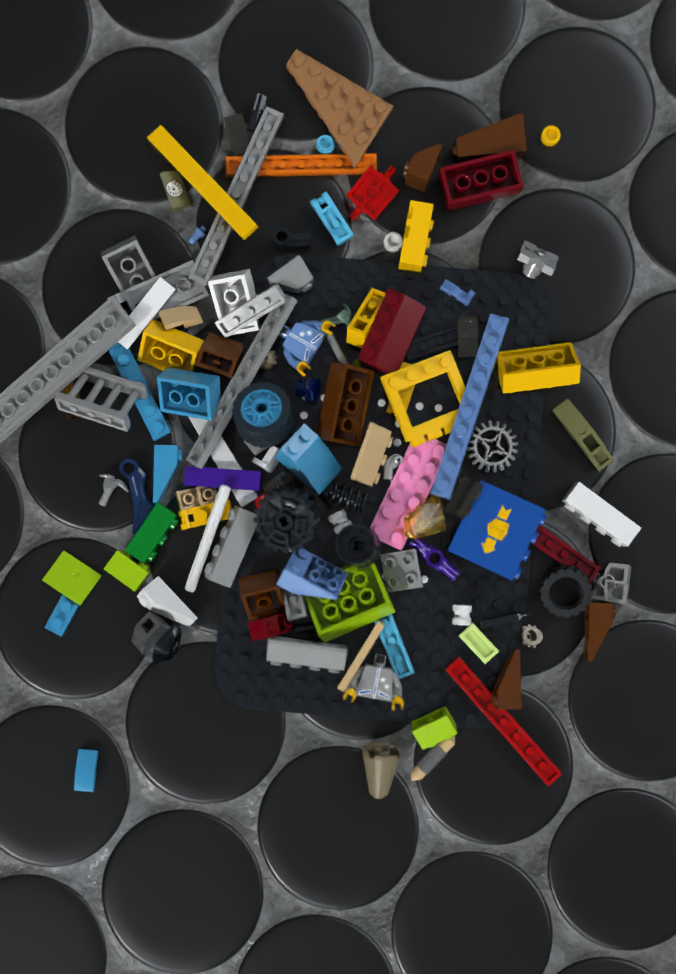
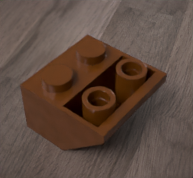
M209 332L200 348L195 366L198 369L231 380L238 369L246 344Z

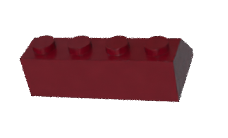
M388 288L359 353L358 361L362 365L385 374L400 370L426 307L409 296Z

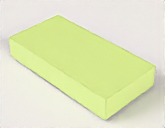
M474 623L468 625L458 635L484 664L499 652Z

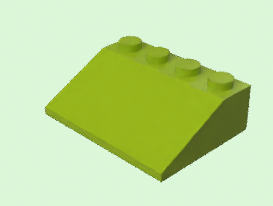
M375 563L363 568L350 564L340 567L348 572V575L337 599L304 595L318 636L324 643L395 613Z

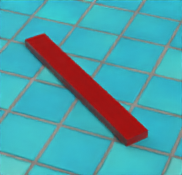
M459 656L444 668L547 786L551 785L562 775V772L506 709H493V705L490 702L491 692Z

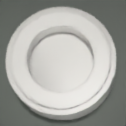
M397 232L388 233L384 238L385 249L389 252H397L401 249L403 244L402 236Z

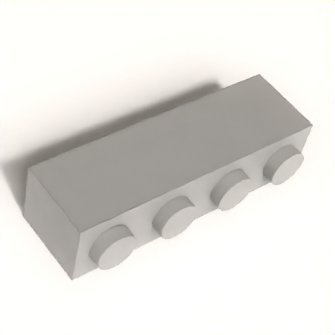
M236 505L229 511L226 527L224 526L220 532L221 539L212 551L213 557L211 562L205 567V577L226 587H231L257 526V523L253 521L257 514Z

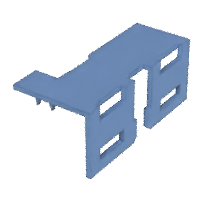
M446 279L440 290H443L449 296L453 295L457 301L467 306L475 292L470 289L466 293Z

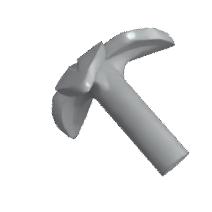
M100 474L99 477L105 478L103 482L104 493L99 501L101 506H106L115 487L120 486L127 493L129 492L126 484L121 479H115V476L110 474Z

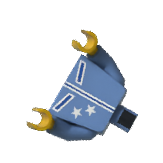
M330 321L296 322L292 329L284 325L278 334L286 339L283 343V353L289 365L298 370L302 376H305L303 373L305 368L311 370L309 363L325 339V333L332 335V332L328 329L331 326L335 327V325Z

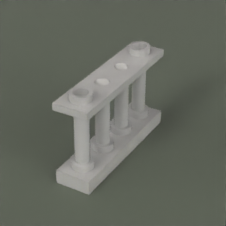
M88 367L78 376V380L68 394L58 392L54 399L58 410L128 432L131 427L128 417L129 410L137 397L147 400L148 393L146 385L141 382H134ZM86 381L95 383L86 399L75 398ZM103 386L112 389L103 405L93 403ZM120 392L130 394L121 410L110 409Z

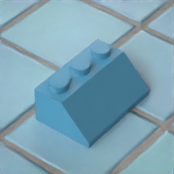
M167 368L157 376L161 412L213 420L221 394L219 376L174 368Z

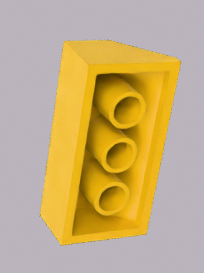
M571 342L501 351L496 360L503 394L580 383L581 364Z

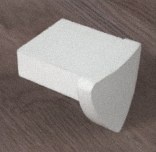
M275 446L270 447L262 461L254 457L252 462L267 472L273 473L279 463L275 458L279 449Z

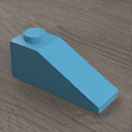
M154 445L153 503L161 502L180 466V461H183V450H180L178 445Z

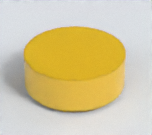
M553 125L545 127L541 133V141L546 146L556 145L561 137L560 130Z

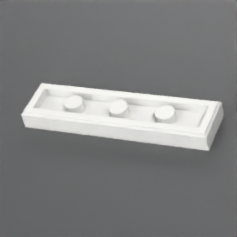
M160 277L129 315L137 326L118 342L126 349H129L176 289Z

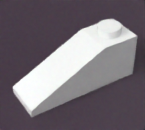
M159 576L137 595L144 607L189 627L197 619L195 614Z

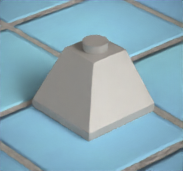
M298 255L269 276L268 282L270 287L278 283L282 291L300 293L312 288L314 278L301 256Z

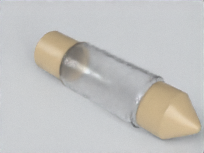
M455 736L449 740L437 743L417 762V765L411 772L412 781L422 780L435 768L455 745Z

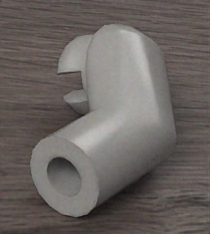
M393 454L385 461L383 479H393V470L403 462L401 455Z

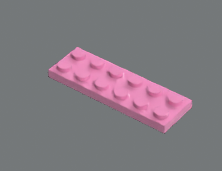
M425 435L426 443L414 448L409 444L403 457V462L399 465L369 528L378 535L380 541L401 551L434 484L447 445L436 439L428 442Z

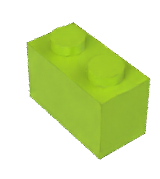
M125 549L123 551L117 550L104 568V570L134 592L140 589L151 574L147 564L134 560L133 556L126 552Z
M446 706L411 722L412 733L422 750L434 747L437 743L449 740L457 734L456 723Z

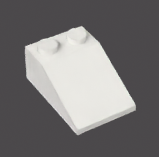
M250 269L216 275L208 281L218 319L256 296ZM259 318L232 335L259 330Z

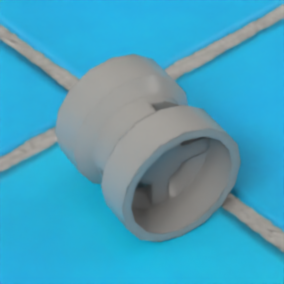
M345 509L328 517L330 523L334 525L336 534L342 528L352 524L346 517Z

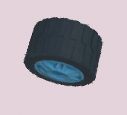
M258 382L245 387L238 393L233 403L232 413L239 434L244 438V441L255 447L270 448L279 445L288 438V435L293 430L294 414L289 396L280 386L269 382Z

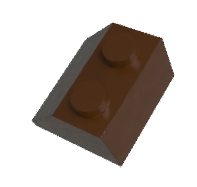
M441 144L415 153L412 160H407L403 173L405 185L423 192L426 191L440 156Z
M276 569L238 578L240 595L249 620L286 612L281 587L277 585L279 578Z

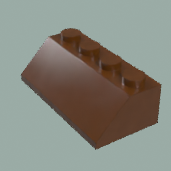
M331 362L317 429V435L322 440L360 447L375 371Z

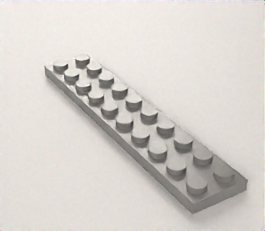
M114 296L101 305L0 394V444L54 398L58 392H61L137 326Z

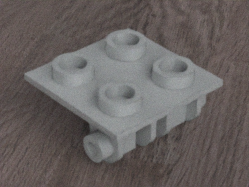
M416 549L380 555L387 592L423 587Z

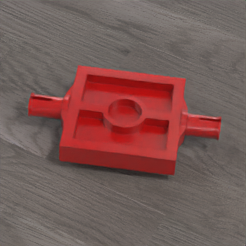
M370 165L346 194V197L356 207L349 215L351 219L355 221L361 213H364L375 221L400 192L390 181L391 176L397 171L392 165L384 174L377 172Z

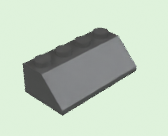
M273 636L268 639L266 661H271V665L282 666V663H288L293 668H301V665L309 666L310 670L320 671L321 668H327L328 672L340 673V670L344 671L347 645Z

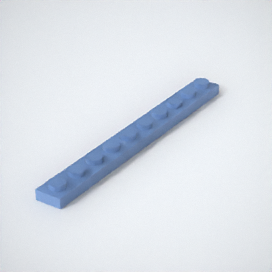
M494 314L489 316L431 490L432 495L451 499L507 330L509 318Z

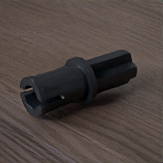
M262 93L256 94L253 108L249 111L251 115L246 130L252 133L255 132L263 115L267 96Z

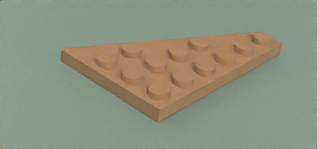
M296 49L287 62L286 68L294 76L298 86L300 85L312 107L317 110L319 117L323 119L329 128V132L341 146L343 153L351 161L352 166L356 168L393 110V105Z

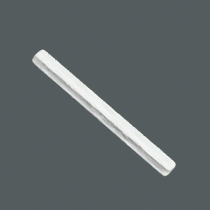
M222 484L219 488L185 585L186 591L194 592L196 590L231 487Z

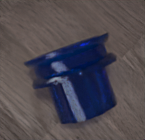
M310 377L309 380L299 379L296 384L295 394L305 397L306 401L311 400L312 403H315L320 393V379L314 380L313 377Z

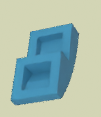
M78 749L74 791L94 792L98 751Z

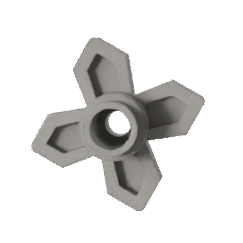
M524 241L517 260L524 263L523 273L535 279L541 272L552 276L559 257L551 252H545L528 241Z

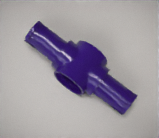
M417 535L412 538L417 544L412 540L408 543L409 546L421 554L420 557L428 565L434 567L437 571L443 572L452 581L457 578L452 572L457 576L460 574V571L448 562V559L443 556L441 551L436 550L431 545L428 546ZM434 552L439 555V561L435 564L429 560L430 554Z

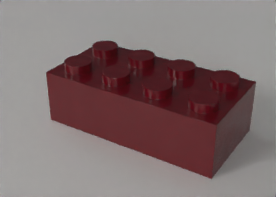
M514 150L441 167L438 172V179L447 211L519 194L524 187Z

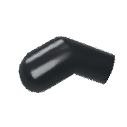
M313 623L295 625L296 635L306 633L314 642L321 640Z

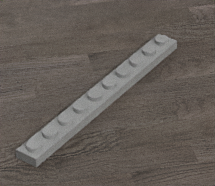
M267 106L227 191V194L241 209L284 118L283 113ZM218 213L189 274V279L206 286L233 230Z
M285 294L288 300L269 312L219 400L213 420L207 421L186 458L194 466L200 469L203 468L233 415L232 409L234 400L237 398L236 396L242 389L251 384L297 303L295 298Z

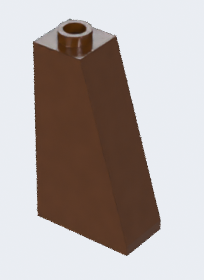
M523 113L456 138L455 144L452 145V156L456 157V163L510 150L515 151L516 158L524 157L527 149Z

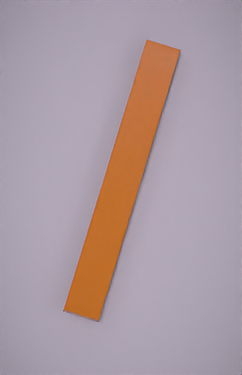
M365 153L356 168L352 166L346 154L266 155L257 176L364 174L370 165L377 171V153ZM226 156V177L235 176L243 156Z

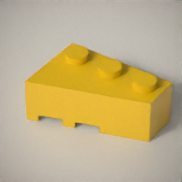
M410 201L398 269L421 273L422 266L426 267L428 255H425V249H429L431 238L428 237L429 231L432 232L434 220H431L434 204Z

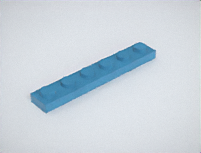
M117 342L109 349V352L122 378L146 385L148 399L137 397L135 404L153 440L157 441L172 432L130 348L126 349Z

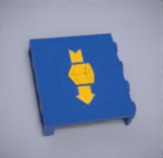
M481 480L448 551L511 581L514 578L518 579L522 568L519 566L522 560H527L531 552L528 550L530 543H535L539 533L536 532L538 525L543 526L546 520L545 509Z

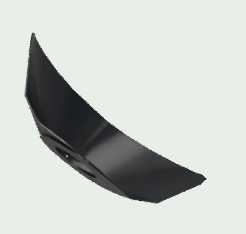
M166 618L165 621L171 628L156 642L152 657L154 664L171 661L178 653L182 631L180 626L169 618ZM178 642L177 649H176V651H175V653H174L175 645H176V643Z

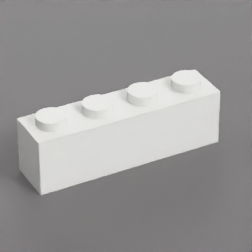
M575 482L562 500L569 511L573 513L576 511L581 515L580 519L584 522L594 524L596 531L604 536L606 534L612 538L611 542L618 547H621V545L628 547L641 529L640 526L580 482Z

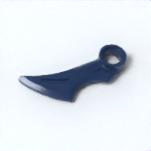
M125 459L120 463L119 471L124 477L128 478L134 510L132 534H135L156 503H153L145 492L147 475L139 467L138 462L133 459ZM127 463H132L135 467L134 472L131 474L126 473L124 470V466Z

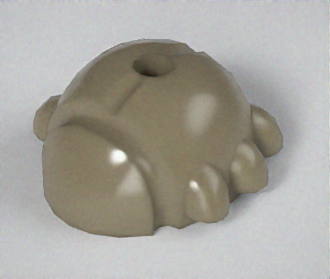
M269 350L266 356L267 359L260 366L261 370L269 371L273 368L272 366L277 365L275 361L277 356L274 355V350Z
M528 624L527 627H522V644L529 648L531 646L536 648V645L543 639L542 632L538 630L536 625L531 626Z

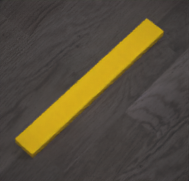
M162 125L147 137L243 240L258 228L257 224Z

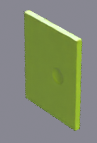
M63 551L42 581L81 606L102 575L66 551Z

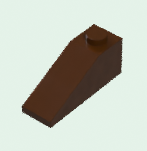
M591 602L586 606L584 659L587 661L593 660L616 615L613 603Z
M510 650L493 687V693L490 695L493 709H521L520 650Z

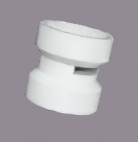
M453 604L455 615L452 618V624L471 625L470 613L472 612V605Z

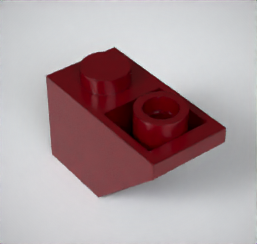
M286 612L248 622L252 641L267 639L295 630L294 622L288 621Z

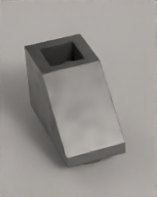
M149 611L135 625L131 641L145 655L171 627L161 615Z

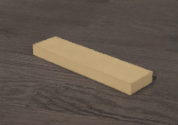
M377 621L338 685V689L342 692L346 690L385 625L382 621Z

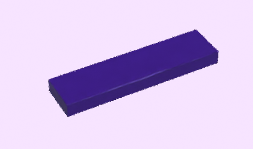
M185 466L184 485L220 488L223 484L231 487V489L260 491L262 472L208 467L200 469L194 466Z

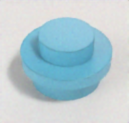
M329 135L320 136L316 142L317 150L322 154H330L335 148L334 139Z

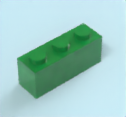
M157 502L125 551L142 563L152 562L157 555L156 549L158 546H163L168 539L166 534L170 529L173 530L179 522L177 520L178 514Z

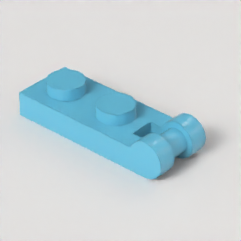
M326 191L318 199L314 198L310 201L312 208L316 211L337 246L354 237L351 229ZM326 203L327 207L322 209L320 206Z

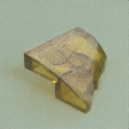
M430 494L431 497L425 503H420L413 512L404 517L405 536L415 540L446 530L439 496Z

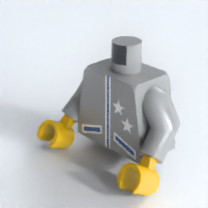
M375 654L373 664L365 663L364 666L358 668L347 686L343 696L344 700L347 695L352 696L351 703L354 702L356 696L392 702L393 710L395 709V704L398 703L401 705V710H403L402 685L398 675L393 672L392 668L385 667L386 655Z

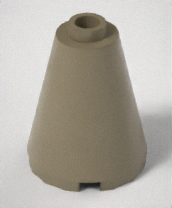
M369 742L368 746L365 747L364 745L362 750L369 794L375 799H383L389 793L401 757V748L395 745V748L390 747L388 742Z

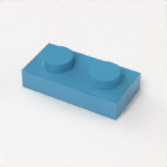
M62 594L44 628L62 637L80 605Z

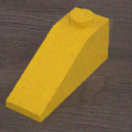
M371 288L347 328V343L362 348L386 293Z

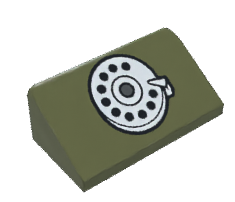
M178 170L159 173L173 212L190 207L191 204Z

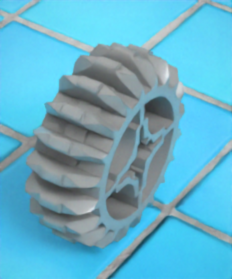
M488 421L487 427L482 422L480 423L481 430L477 426L474 427V431L477 434L472 433L471 435L473 440H470L469 444L472 447H467L466 451H472V454L468 455V458L475 457L472 464L475 465L479 462V470L485 466V472H489L490 467H492V472L495 473L498 466L500 471H503V463L509 467L511 464L508 459L511 461L515 460L511 453H518V450L513 449V447L518 446V442L512 443L516 435L509 436L512 429L510 428L505 431L506 424L499 428V421H496L494 426H492L491 421ZM484 432H497L491 440L480 437ZM501 436L506 441L507 451L500 446ZM495 441L494 447L496 451L492 450L489 452L490 446L487 443L491 444ZM477 442L484 447L483 457L478 453ZM492 454L503 456V459L499 462L487 461Z

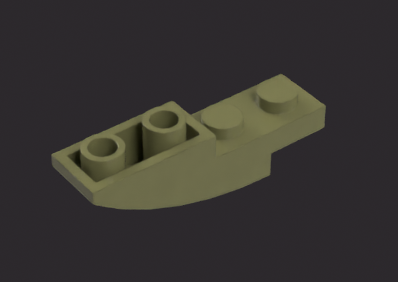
M568 398L552 409L559 421L598 471H601L614 461V458L606 449L600 437Z

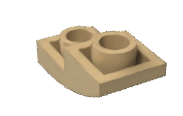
M181 306L158 311L165 330L183 325L186 329L203 323L196 306Z
M199 486L175 492L179 511L214 503L217 497L216 488Z

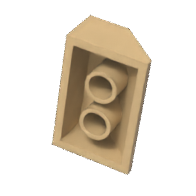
M370 422L350 480L370 487L373 486V483H378L381 475L378 473L379 466H384L387 455H384L386 447H391L394 438L390 436L392 431Z

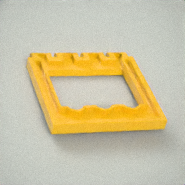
M451 350L380 377L406 442L410 441L413 448L426 443L424 435L429 442L443 436L442 430L445 435L451 433L458 409L412 427L398 391L447 372L460 404L466 387Z

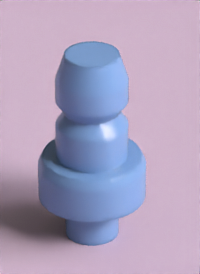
M203 225L200 228L196 227L195 233L189 238L188 242L192 245L205 236L206 228Z

